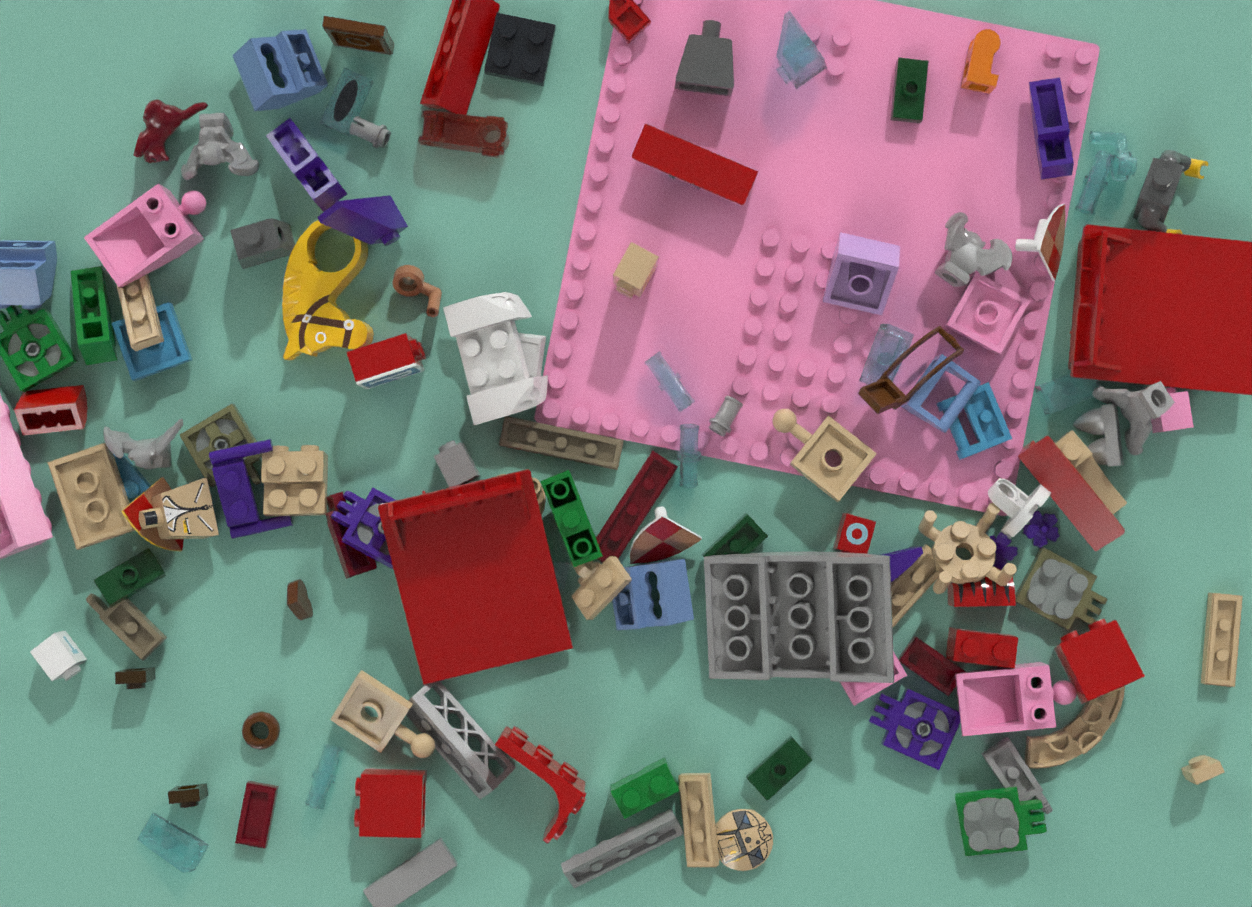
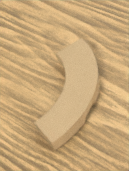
M1125 686L1086 702L1077 717L1062 729L1042 736H1027L1024 762L1028 768L1040 769L1062 765L1081 754L1084 755L1097 745L1112 722H1115L1123 702Z

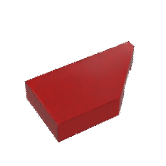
M609 0L608 22L628 44L651 24V20L633 0Z

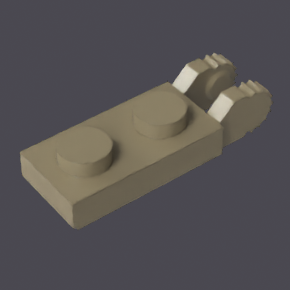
M92 593L86 598L87 603L100 615L99 618L142 661L146 660L167 639L128 598L111 608H108L98 596Z

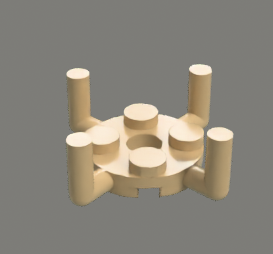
M994 503L989 504L976 526L967 524L964 521H958L942 531L933 527L937 518L936 513L931 510L925 512L918 529L920 533L934 541L932 555L935 560V567L940 573L933 585V591L936 594L944 593L951 582L956 584H965V582L975 583L985 577H988L1000 586H1006L1016 573L1017 568L1012 563H1007L1001 571L993 566L996 544L986 532L1000 512V508ZM956 549H967L971 554V559H960L956 555Z

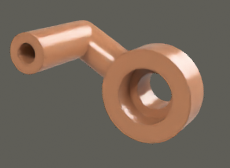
M412 265L398 267L392 282L396 292L409 297L419 293L428 296L426 313L430 317L438 316L442 296L441 290L424 282V274L419 268Z

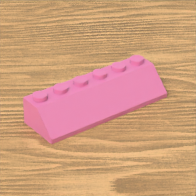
M1 394L0 559L40 545L53 536L51 533V521L44 514L41 506V494L34 487L30 476V464L23 457L20 448V437L12 427L10 410L8 405L3 402Z

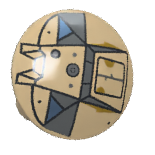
M733 810L726 813L715 823L719 860L725 866L738 871H747L760 866L770 855L773 846L772 830L765 818L755 810Z

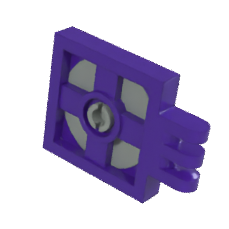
M373 487L366 499L350 491H345L343 498L352 503V505L339 501L337 508L346 513V516L337 511H333L330 516L334 521L348 528L342 538V542L393 569L378 506L396 500Z
M905 688L900 701L881 693L879 699L889 704L888 709L876 704L874 711L883 714L884 718L881 720L876 716H871L869 722L887 730L881 744L940 770L960 724L959 711L908 688Z

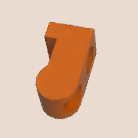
M984 29L970 42L960 88L990 94L997 87L999 75L991 74L994 54L1000 48L1001 39L995 31Z

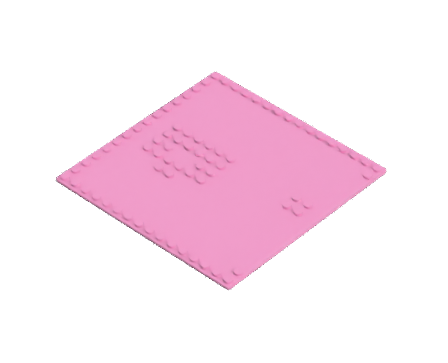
M633 0L651 20V24L629 44L613 27L543 376L548 375L546 399L536 406L535 420L542 424L803 476L789 464L805 444L790 432L781 433L777 431L772 423L773 416L780 409H789L796 415L797 424L813 435L829 415L877 453L852 486L985 513L989 504L993 503L988 496V490L998 479H1006L1016 485L1020 465L1018 455L1023 449L1055 284L1039 253L1016 251L1015 244L1017 239L1034 240L1039 220H1047L1052 211L1061 204H1065L1066 227L1098 62L1099 46L1093 43L877 0ZM705 20L720 22V38L732 40L734 72L732 96L675 89L676 75L690 34L702 35L703 21ZM984 29L995 31L1001 39L1000 48L994 54L991 74L999 75L997 87L990 94L960 88L970 42ZM898 57L929 61L923 121L921 123L890 120ZM1060 77L1070 128L1069 139L1074 161L1073 172L1070 176L1041 180L1032 122L1029 82ZM645 123L758 171L745 204L739 205L634 160L632 153ZM962 212L967 215L968 222L964 228L980 236L982 241L986 243L982 249L989 250L991 247L990 240L1000 239L1009 246L1012 251L1010 268L1004 270L1002 267L984 276L1030 300L1000 355L989 351L945 326L967 285L953 287L934 273L939 265L945 263V257L948 253V250L944 249L948 228H945V224L955 213ZM840 232L900 246L899 269L882 315L823 302L831 261ZM631 242L659 257L658 266L640 298L636 295L629 298L616 290V284L613 283V274ZM975 272L969 274L970 279L972 278ZM938 326H941L947 333L952 335L964 349L963 354L952 361L981 382L980 385L989 382L1012 436L1011 440L959 460L956 453L958 447L950 428L944 433L901 406L896 410L891 408L877 414L858 394L861 387L880 379L882 374L898 357ZM937 333L905 358L888 378L907 395L935 356L943 354L949 357L956 350ZM945 371L921 407L940 420L944 414L943 411L939 412L936 403L958 395L966 382ZM728 395L741 402L743 406L730 426L731 432H727L723 437L709 429L711 424L709 420L716 416L725 397ZM963 408L958 418L969 444L973 445L978 443ZM828 451L825 454V461L829 466L837 467L841 463V457L835 451ZM1000 509L998 515L1007 516V514Z

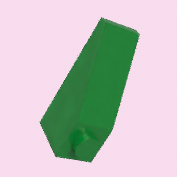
M102 266L70 271L77 342L85 364L92 365L117 361L115 334Z

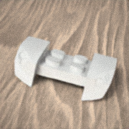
M508 292L478 296L443 307L450 336L456 337L471 394L466 397L474 425L530 409L545 401L548 375L529 377L515 324L517 320L532 317L518 295Z

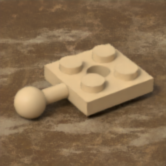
M780 409L773 416L772 423L777 431L781 433L790 432L805 444L789 465L836 502L841 500L877 454L829 415L813 435L797 424L796 415L789 409ZM828 451H835L840 455L841 463L839 466L831 467L826 463L825 454Z
M362 670L353 681L330 719L380 753L385 749L393 735L410 744L412 753L419 758L429 757L435 750V741L429 734H416L401 724L413 703ZM365 707L374 708L378 713V717L368 715Z

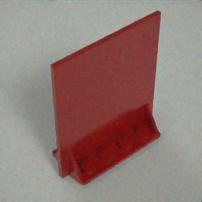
M1090 224L1083 226L1082 237L1078 243L1072 326L1069 332L1071 338L1068 369L1071 370V377L1141 385H1153L1161 381L1165 387L1252 395V242Z
M529 469L463 485H455L434 492L425 493V491H422L421 495L383 503L378 506L423 685L573 648Z

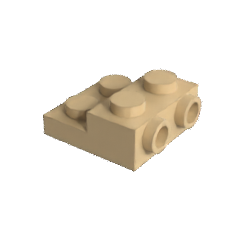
M303 445L301 446V451H289L287 446H273V451L262 453L263 515H326L328 455L324 451H319V446Z

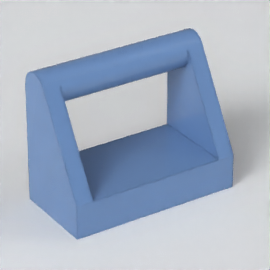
M943 354L935 356L918 382L947 357ZM951 361L932 376L901 407L946 433L981 382ZM947 371L966 383L939 420L922 408L921 405L944 372Z

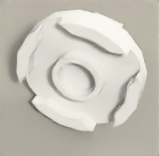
M998 479L988 490V496L998 508L1010 517L1000 531L1010 539L1014 537L1030 521L1038 507L1045 503L1051 492L1044 486L1039 485L1027 496L1010 481Z

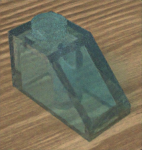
M789 10L784 14L776 56L780 67L776 70L786 84L792 82L794 87L798 89L827 67L824 57Z

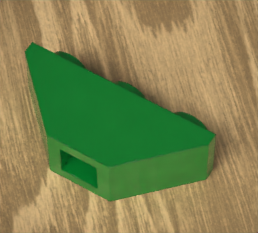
M570 470L541 480L540 482L573 567L602 557L603 555Z

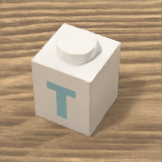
M66 630L52 634L30 651L51 681L64 678L65 681L69 680L81 671L79 665L87 660Z

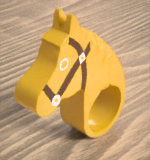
M319 220L312 223L300 236L290 254L285 270L282 309L285 331L289 341L283 355L284 360H294L302 353L317 357L318 353L324 352L331 347L355 350L370 345L373 340L374 332L369 324L360 320L350 319L348 313L336 304L337 297L365 266L368 257V245L353 237L355 252L351 262L344 269L337 272L320 271L316 266L315 245L318 238L325 231L331 229V227L320 223Z

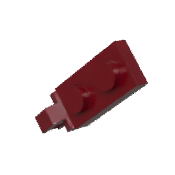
M342 491L327 497L329 512L326 513V518L344 575L348 579L377 569L375 559L342 542V538L348 528L330 517L333 511L340 512L346 516V513L337 508L339 501L346 502Z

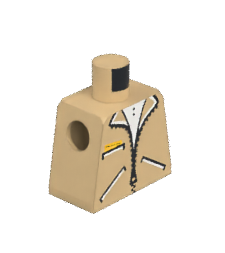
M202 478L153 496V509L139 511V522L142 529L157 527L160 539H205L219 535L207 478Z

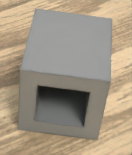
M453 440L438 448L440 453L435 455L434 458L449 487L463 485L480 476L464 443L456 444Z

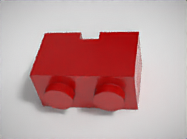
M949 627L946 658L957 662L1015 668L1018 637L1010 634Z

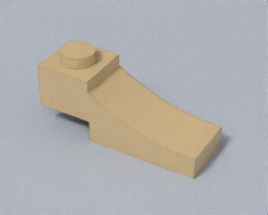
M1073 430L1067 432L1055 442L1113 515L1127 504L1100 469L1092 456L1093 453Z

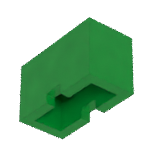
M665 757L611 784L610 792L624 819L680 791L679 784Z

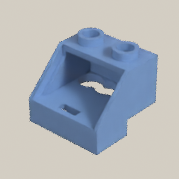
M306 29L281 31L276 37L250 38L233 54L254 111L283 108L318 94L328 86ZM273 53V61L279 68V76L283 79L285 88L277 87L272 81V73L267 68L264 55Z
M0 240V309L8 308L11 305H21L23 309H36L41 307L51 297L57 264L55 241Z
M685 559L624 567L631 577V581L612 600L617 630L669 626L694 620ZM651 571L656 574L658 579L659 604L662 608V616L658 618L653 611L652 586L649 583V573Z

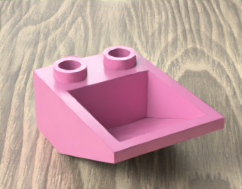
M157 184L86 235L84 239L118 287L121 288L179 258L204 240L188 214L198 215L202 213L206 208V198L199 191H188L183 195L180 205L170 190ZM170 226L176 229V232L172 235L168 232Z
M1043 662L1015 664V668L994 667L955 674L962 736L1055 728L1056 720L1053 700L1058 704L1068 705L1075 700L1077 695L1075 686L1066 680L1058 681L1052 687L1050 667ZM1033 677L1037 678L1036 688L1031 686V679ZM1037 708H1040L1041 717L1035 718L1034 712Z

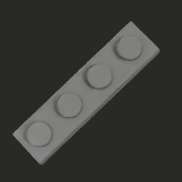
M669 809L656 814L653 818L637 826L628 828L625 832L609 840L600 842L597 846L583 853L572 856L569 860L561 863V867L569 882L576 888L683 835L684 832L673 811Z

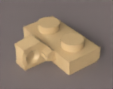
M609 556L602 564L592 560L573 567L576 573L581 576L578 579L581 586L571 597L586 620H593L628 585L631 577L617 557Z

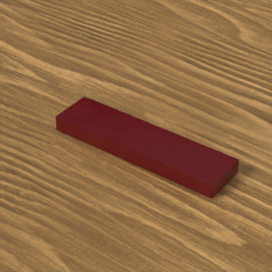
M652 450L597 535L596 539L603 555L597 558V560L603 563L609 556L619 559L678 466Z

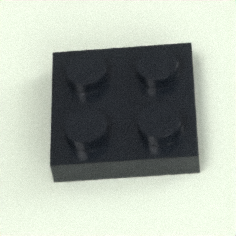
M496 12L484 73L495 77L544 86L556 25Z

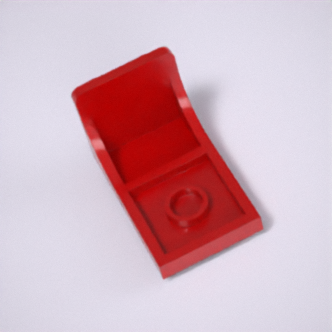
M506 726L499 735L495 746L539 776L553 788L558 798L559 809L546 827L542 841L548 844L552 838L558 840L568 826L566 823L569 820L567 818L572 812L576 815L586 801L585 796L587 793L584 792L586 782L577 776L579 772L573 766L566 762L561 765L552 758L554 754L545 746L539 744L536 747L527 740L529 736L516 726L512 729Z

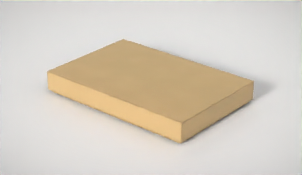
M106 443L47 462L77 550L135 531L121 512L130 503L114 455L108 449Z

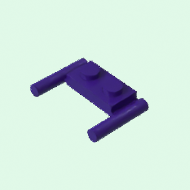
M271 439L209 452V458L213 466V475L232 539L293 526L291 516L259 519L243 457L273 451Z

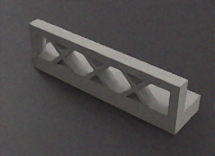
M440 681L426 684L408 700L413 705L406 716L421 733L429 734L434 739L435 749L480 800L491 793L516 768ZM433 688L441 698V706L432 705L424 694ZM447 713L458 716L461 720V729L451 727L448 723ZM468 736L476 737L479 740L481 752L472 751L468 746ZM488 759L496 760L504 769L497 778L488 769Z

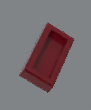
M913 636L898 658L901 664L948 697L956 687L955 674L966 672L916 636Z
M254 781L246 782L235 843L264 849L268 846L279 786Z

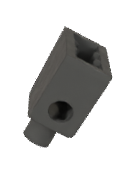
M705 20L703 21L702 35H689L676 75L675 89L732 96L734 88L732 40L720 38V22Z
M274 218L245 225L230 231L242 269L290 256L295 246L290 224Z

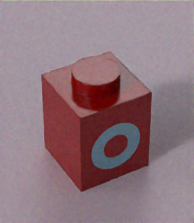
M842 513L833 548L844 553L868 554L876 521Z

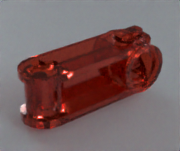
M430 110L422 111L421 117L424 119L422 136L418 137L419 144L482 153V156L496 158L504 155L505 150L508 148L510 142L507 132L509 123L504 121V117L487 115L486 118ZM498 131L501 133L498 141L494 143L486 141L485 138L489 132Z

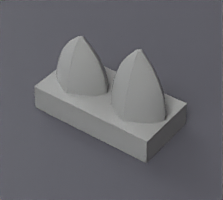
M1102 405V408L1084 413L1073 423L1076 428L1083 432L1105 435V438L1098 439L1088 446L1097 464L1108 465V467L1124 465L1117 405Z

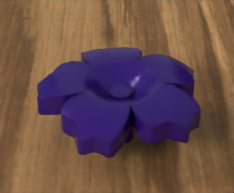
M1037 510L1028 522L1030 524L1023 527L1022 533L1026 535L1027 539L1033 538V546L1041 548L1043 545L1048 544V540L1056 542L1057 538L1060 537L1058 528L1052 527L1057 523L1058 519L1055 517V514L1044 513L1041 515Z
M1000 532L997 538L994 535L989 537L996 544L993 566L1002 570L1008 561L1014 560V557L1018 555V548L1009 546L1012 540L1003 532Z

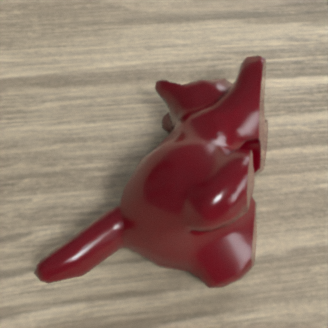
M159 99L151 100L146 105L143 115L146 129L140 132L133 156L139 158L143 156L144 160L148 163L169 161L170 158L166 154L165 142L184 121L205 110L208 104L206 102L194 103L187 109L182 110L176 106L165 104Z

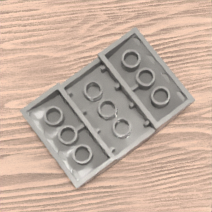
M762 552L704 557L709 679L770 680L772 677L830 678L833 682L894 683L890 556L844 552Z

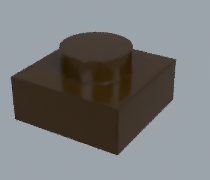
M155 667L130 668L115 672V685L126 684V689L145 688V683L156 679Z
M207 783L176 786L168 791L169 804L179 803L180 808L197 806L199 801L208 796Z

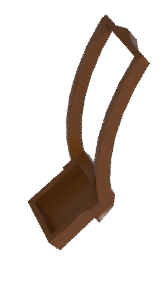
M938 326L898 357L882 374L880 379L861 387L858 394L877 414L891 408L896 410L909 401L932 376L963 354L964 349L952 335L947 333L941 326ZM939 333L956 352L932 369L905 395L888 376L914 350Z

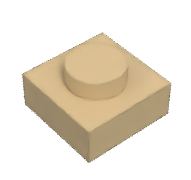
M1206 755L1190 759L1188 761L1189 765L1181 768L1185 779L1196 785L1224 773L1220 761Z

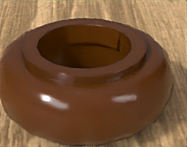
M263 711L255 712L248 716L242 727V735L245 742L250 747L259 750L267 749L274 745L280 734V726L277 719L272 714ZM263 722L268 726L269 735L267 738L259 739L253 733L255 723Z

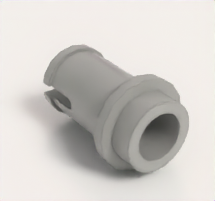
M360 116L354 118L357 124L351 123L350 134L373 143L375 148L386 147L390 140L391 131L387 130L385 125L378 126L362 119Z
M727 395L716 416L710 418L709 422L711 424L709 429L723 437L727 432L730 433L732 430L730 426L743 404Z

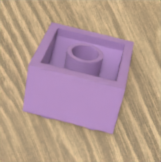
M840 232L831 261L823 302L882 315L899 269L900 246Z

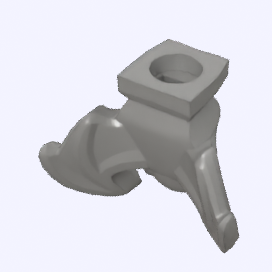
M225 113L199 114L201 128L199 142L193 147L187 163L181 168L183 178L185 180L193 178L197 175L198 169L203 164L214 166L225 162L230 163L228 168L235 175L250 176L255 174L259 168V162L252 160L241 142L237 143L231 140L230 137L233 136L234 131Z
M962 212L953 214L945 224V228H948L944 249L948 250V253L945 257V263L939 265L934 272L953 287L967 285L970 280L969 274L975 271L984 276L1002 267L1004 270H1008L1012 263V251L1000 239L990 240L991 247L989 250L982 249L986 243L982 241L978 234L964 228L968 222V217Z
M1161 381L1136 392H1130L1127 389H1105L1100 386L1092 393L1099 401L1106 404L1112 403L1120 407L1122 415L1130 421V428L1125 432V442L1129 453L1132 455H1139L1143 452L1142 445L1152 431L1151 420L1160 417L1175 403Z
M179 419L158 438L138 441L132 439L128 433L113 431L105 426L103 432L104 441L108 449L116 457L121 459L124 453H127L128 459L133 460L138 467H144V469L171 467L170 442L182 428L183 419Z

